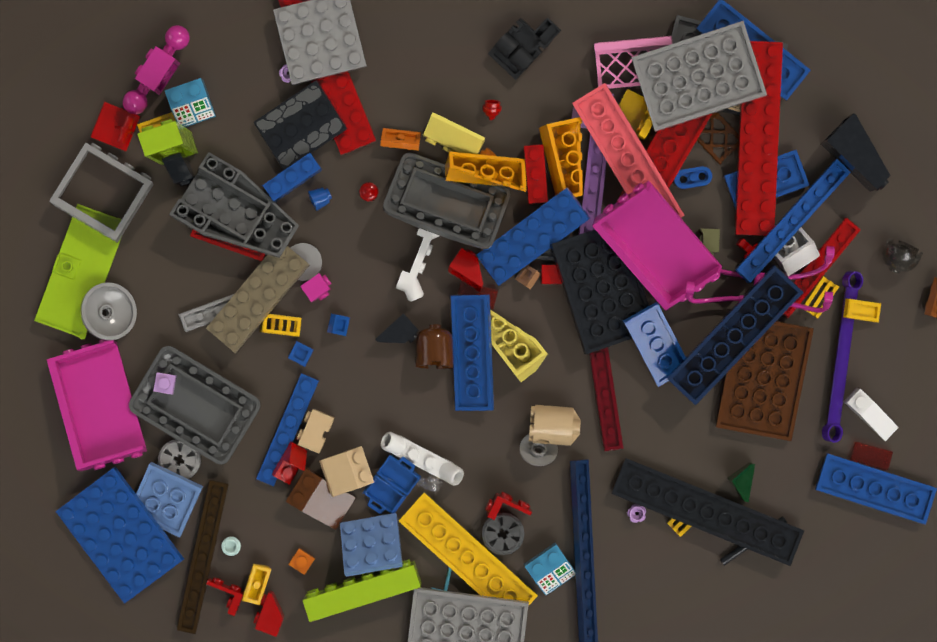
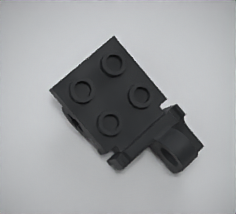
M548 17L536 30H533L520 18L516 21L519 27L517 28L513 25L488 53L515 80L542 53L539 47L541 46L543 49H546L562 31Z

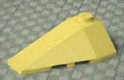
M490 310L492 346L519 381L522 382L539 368L548 354L536 338L528 335Z

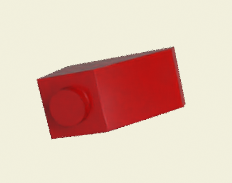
M461 248L449 265L448 272L481 292L483 280L478 258L471 250Z

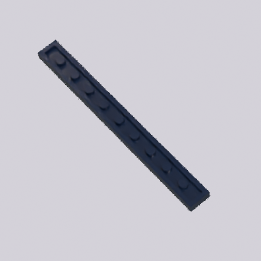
M589 459L570 461L579 642H598Z

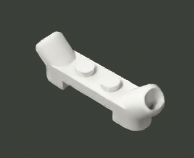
M420 228L417 235L423 237V241L411 271L408 273L402 270L396 289L405 292L408 301L411 302L424 295L417 276L418 273H423L426 265L423 262L426 255H430L433 245L430 244L431 240L439 237V235Z
M387 432L381 440V448L400 458L405 457L417 467L453 486L458 485L462 481L464 471L453 462L393 432Z

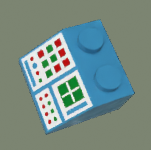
M202 78L165 90L172 113L176 121L182 126L188 127L216 117Z
M556 542L524 564L545 595H548L576 575V571Z

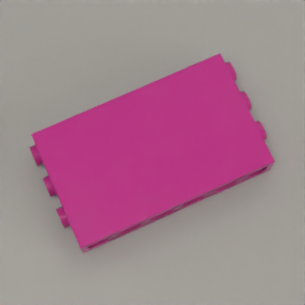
M649 180L644 184L639 183L630 194H623L614 205L609 204L606 206L603 212L594 219L592 227L665 311L678 302L687 300V281L695 282L694 292H699L705 287V284L710 281L714 282L720 277L721 264Z
M100 340L99 344H85L79 350L69 349L63 351V355L47 359L76 469L78 471L91 468L98 470L105 468V464L110 462L118 464L124 462V458L130 456L131 458L143 456L142 453L146 452L147 448L138 416L132 413L129 408L132 395L117 342L115 340Z

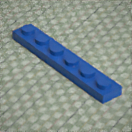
M301 373L258 473L257 480L275 486L278 478L274 477L272 473L289 443L294 441L319 380Z

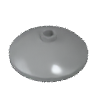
M101 283L92 287L85 294L81 303V318L86 329L95 337L102 340H116L128 334L135 324L137 317L136 304L132 295L124 287L115 283ZM102 310L106 311V316L102 315Z

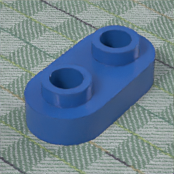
M704 166L683 169L678 172L674 179V184L679 189L705 186L711 182L712 172ZM700 173H703L705 175L704 180L699 179L698 176ZM681 176L686 177L685 183L680 182Z

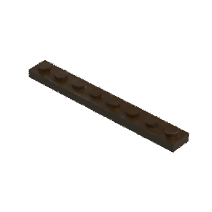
M209 480L177 626L178 631L191 634L197 633L207 587L206 582L209 578L229 487L228 483Z

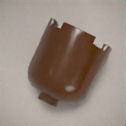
M431 324L429 328L423 329L418 333L415 357L416 368L428 369V365H437V369H451L453 367V338L448 330L441 328V325Z

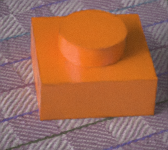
M299 548L288 565L305 575L315 558Z

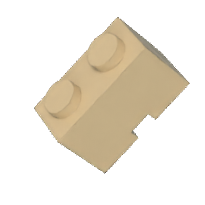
M312 409V412L308 411L304 422L307 423L305 429H300L297 440H299L298 445L316 453H321L326 440L323 435L325 431H330L335 417L316 409Z

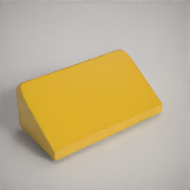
M253 564L242 601L260 605L271 572L269 566Z

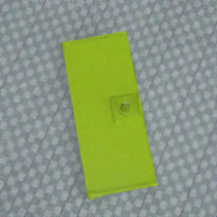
M79 204L76 206L78 210L114 231L122 220ZM72 217L34 321L67 332L80 339H85L88 330L81 318L82 300L92 287L106 282L121 239L117 243Z

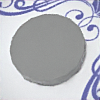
M307 243L295 244L290 248L310 264L298 280H310L320 272L322 257L317 248Z

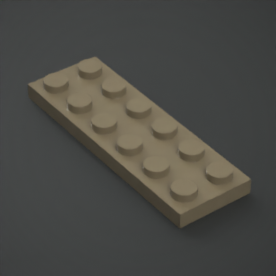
M288 246L280 258L267 255L206 329L234 353H237L310 264Z

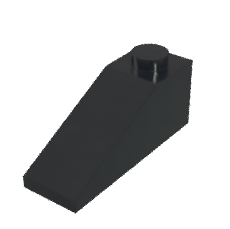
M177 153L162 158L174 184H180V187L191 184V180L195 177L187 156Z

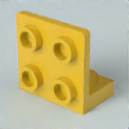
M627 89L619 106L638 138L645 140L653 125L643 96Z

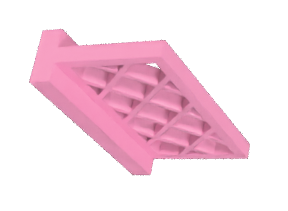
M672 36L594 43L598 87L602 85V76L606 71L615 78L611 84H607L609 89L640 86L639 82H633L636 78L638 79L637 74L628 68L632 59L625 66L617 58L623 52H627L634 57L641 51L646 50L650 52V50L673 44ZM612 53H618V55L615 57ZM601 54H608L613 58L608 67H605L600 62ZM615 61L624 67L618 76L609 70ZM625 69L634 76L629 83H624L619 78Z

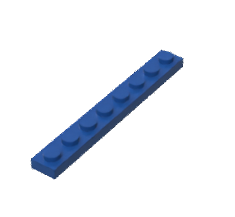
M838 159L834 160L739 264L735 271L747 283H751L851 172Z

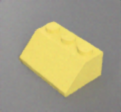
M432 113L423 134L426 142L434 146L438 143L444 146L443 150L448 153L450 151L479 154L485 142V137L436 113Z

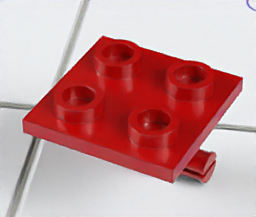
M104 102L91 138L127 152L141 116L130 114L122 108Z

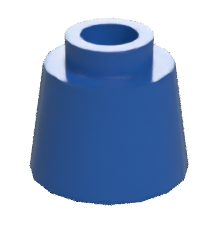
M322 187L308 191L309 198L316 211L329 204V200L332 199L328 188L324 190Z

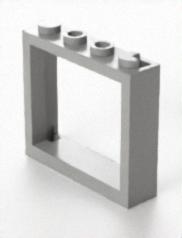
M85 143L49 202L118 243L154 184L150 181V176L143 172L138 174L134 171L135 168L126 162L123 165L117 161L119 158L111 153L106 155L101 152L102 148L98 145ZM88 152L143 184L115 231L60 199Z

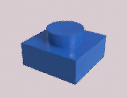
M331 313L327 332L346 336L350 317Z
M296 341L288 358L306 367L314 349Z

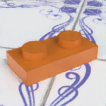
M383 128L380 146L419 151L421 132Z

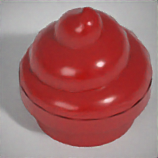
M486 100L482 110L490 120H493L501 112L502 106H500V101Z
M370 182L364 183L359 190L360 197L367 202L374 201L379 193L377 186Z

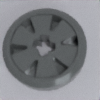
M499 512L495 520L488 518L484 523L482 538L490 551L499 555H507L515 552L521 546L524 539V528L521 521L513 514ZM502 528L504 531L508 530L509 532L504 539L502 536H498L499 530Z

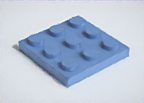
M150 462L136 495L162 530L180 538L203 486Z
M396 513L340 523L344 574L346 577L403 567Z

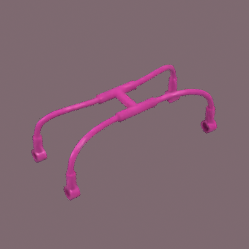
M826 246L825 263L821 267L806 273L790 275L788 278L790 280L800 279L822 272L832 263L835 247ZM721 269L720 274L743 279L737 272ZM760 272L753 279L754 285L762 278V276L765 273ZM687 281L686 298L691 303L740 301L744 296L695 299L693 298L695 282ZM825 291L822 308L793 303L790 307L817 313L825 312L833 302V292Z

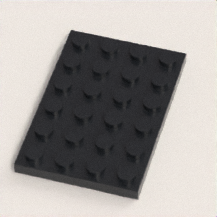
M595 229L550 244L584 354L632 339L623 321L649 306L643 285Z

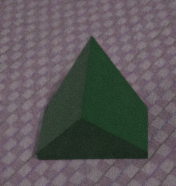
M750 462L727 478L745 502H749L755 464Z

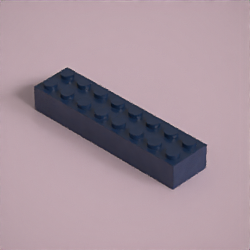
M773 265L667 376V379L694 405H697L804 292Z

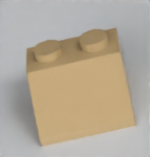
M362 446L319 461L332 497L374 483Z

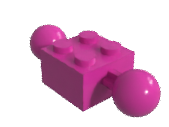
M175 25L170 27L165 34L167 44L163 50L157 46L154 49L151 48L146 55L147 60L145 64L137 68L135 79L140 82V85L136 90L128 91L123 97V106L128 113H142L147 107L146 95L150 89L160 95L181 64L172 56L176 50L184 49L190 41L189 32L183 26Z

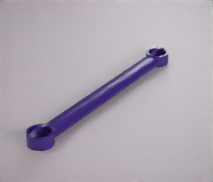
M857 271L846 272L842 279L843 286L845 287L828 419L827 424L822 429L823 439L833 443L840 441L843 436L840 422L854 319L843 318L845 299L857 300L858 290L863 285V276ZM853 274L856 277L854 287L850 285V278ZM834 426L836 433L831 439L829 431Z

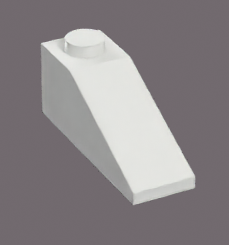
M856 388L843 401L884 441L899 428L860 388Z

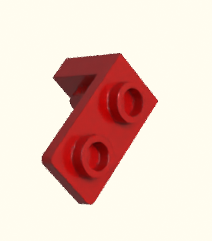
M213 577V579L209 578L206 582L207 585L234 595V598L230 596L226 607L229 608L227 613L235 616L244 594L241 591L242 588L231 584V586L225 585L223 580Z

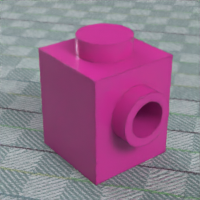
M318 273L300 287L309 300L314 302L318 298L321 301L330 295L328 291L331 290L329 285L332 283L326 275L322 276Z

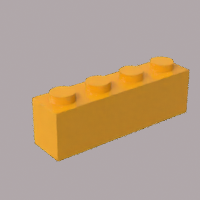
M581 117L546 124L539 128L555 196L567 187L575 198L583 195Z
M449 151L445 164V181L504 186L526 192L525 159Z

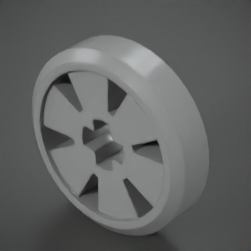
M177 439L167 442L161 448L158 455L159 466L187 479L197 473L201 464L200 453ZM179 455H182V459L185 460L184 463L178 465L175 456L179 457Z

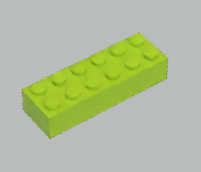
M172 119L161 122V126L153 128V125L141 129L142 132L137 133L145 157L160 165H164L162 158L177 153H182L187 157L198 153L191 131L177 121H172Z
M410 559L402 561L403 567L381 570L377 573H364L358 579H355V577L345 579L343 584L337 585L335 582L326 585L324 590L319 591L316 588L307 591L303 598V604L309 622L420 588L422 582L415 561L410 562Z

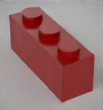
M543 144L524 146L528 205L545 204L548 202L544 146Z

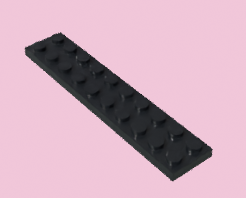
M627 458L624 460L611 493L788 566H791L805 531Z

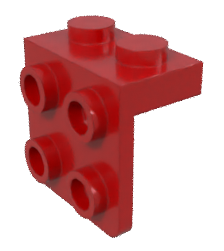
M501 492V494L496 493L494 499H489L485 507L487 517L495 520L503 503L530 516L532 510L528 503L522 500L515 502L512 500V496L505 492Z

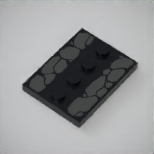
M318 80L254 121L255 126L283 170L348 130Z

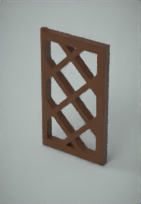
M715 112L710 117L711 130L702 131V133H710V144H705L700 138L697 141L718 164H721L739 146V141L734 145H727L728 134H733L738 140L739 134L718 112ZM714 119H719L725 126V130H714ZM713 133H725L724 145L713 144ZM713 147L724 148V155L720 159L713 152Z

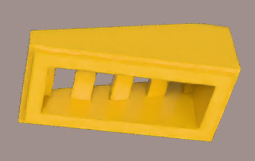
M269 314L260 324V332L299 337L302 318ZM268 318H271L270 329H267ZM276 319H279L278 330H274ZM283 320H287L285 331H282ZM291 321H294L293 332H290Z

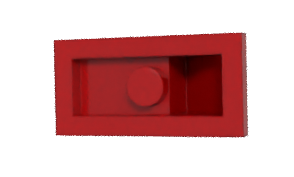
M290 442L272 475L290 485L298 469L305 470L307 450Z

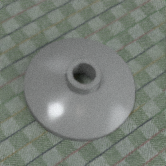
M529 434L520 443L522 458L534 466H545L552 463L558 453L557 445L533 443L529 441Z

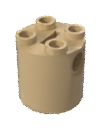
M544 405L531 406L530 423L534 424H530L529 441L539 444L571 446L580 435L581 420L574 408Z

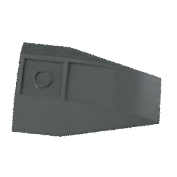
M210 152L202 161L198 173L183 197L178 199L169 214L172 218L204 236L277 258L281 257L299 227L290 216L241 170Z

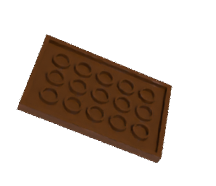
M776 321L725 374L715 427L792 441L814 328Z

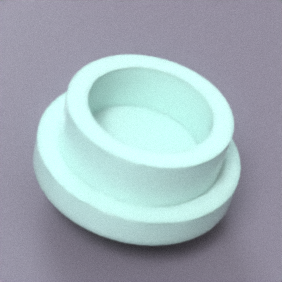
M227 537L222 542V551L228 556H234L240 551L241 543L236 537Z

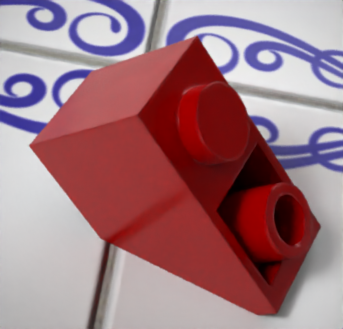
M269 591L268 595H263L260 603L263 606L261 613L257 612L253 623L256 624V630L277 637L285 616L274 592Z

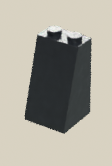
M853 113L847 116L821 145L834 158L838 159L870 192L882 190L889 183L887 179L891 175L857 115Z

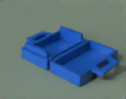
M390 454L373 477L374 483L367 485L363 491V494L370 498L368 506L379 514L384 510L391 514L395 513L421 478L414 471L416 465L405 457H401L398 460ZM402 461L405 462L406 464H408V465H409L410 467H412V468L410 469L408 466H406L404 463H402ZM372 501L379 504L382 507V509L374 505Z

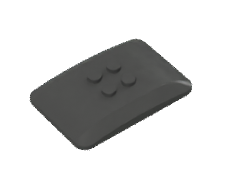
M406 153L401 158L383 203V210L386 214L425 231L463 244L488 249L494 243L510 199V191L504 186L445 181L444 164L414 153Z
M165 346L159 351L129 402V408L132 413L217 464H225L230 460L261 407L257 397L171 346ZM157 372L177 375L173 395L153 391Z

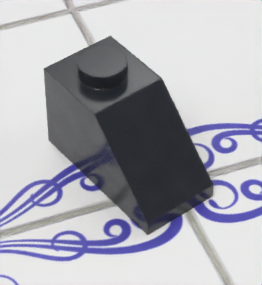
M403 313L375 340L384 343H406L409 341L411 344L417 338L419 329Z

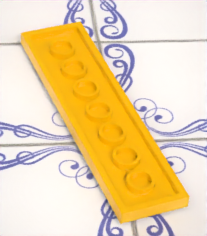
M425 492L399 519V522L479 595L527 601L529 605L538 596Z

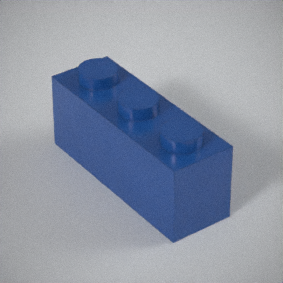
M309 153L262 186L271 199L277 202L318 174L322 169L313 155Z

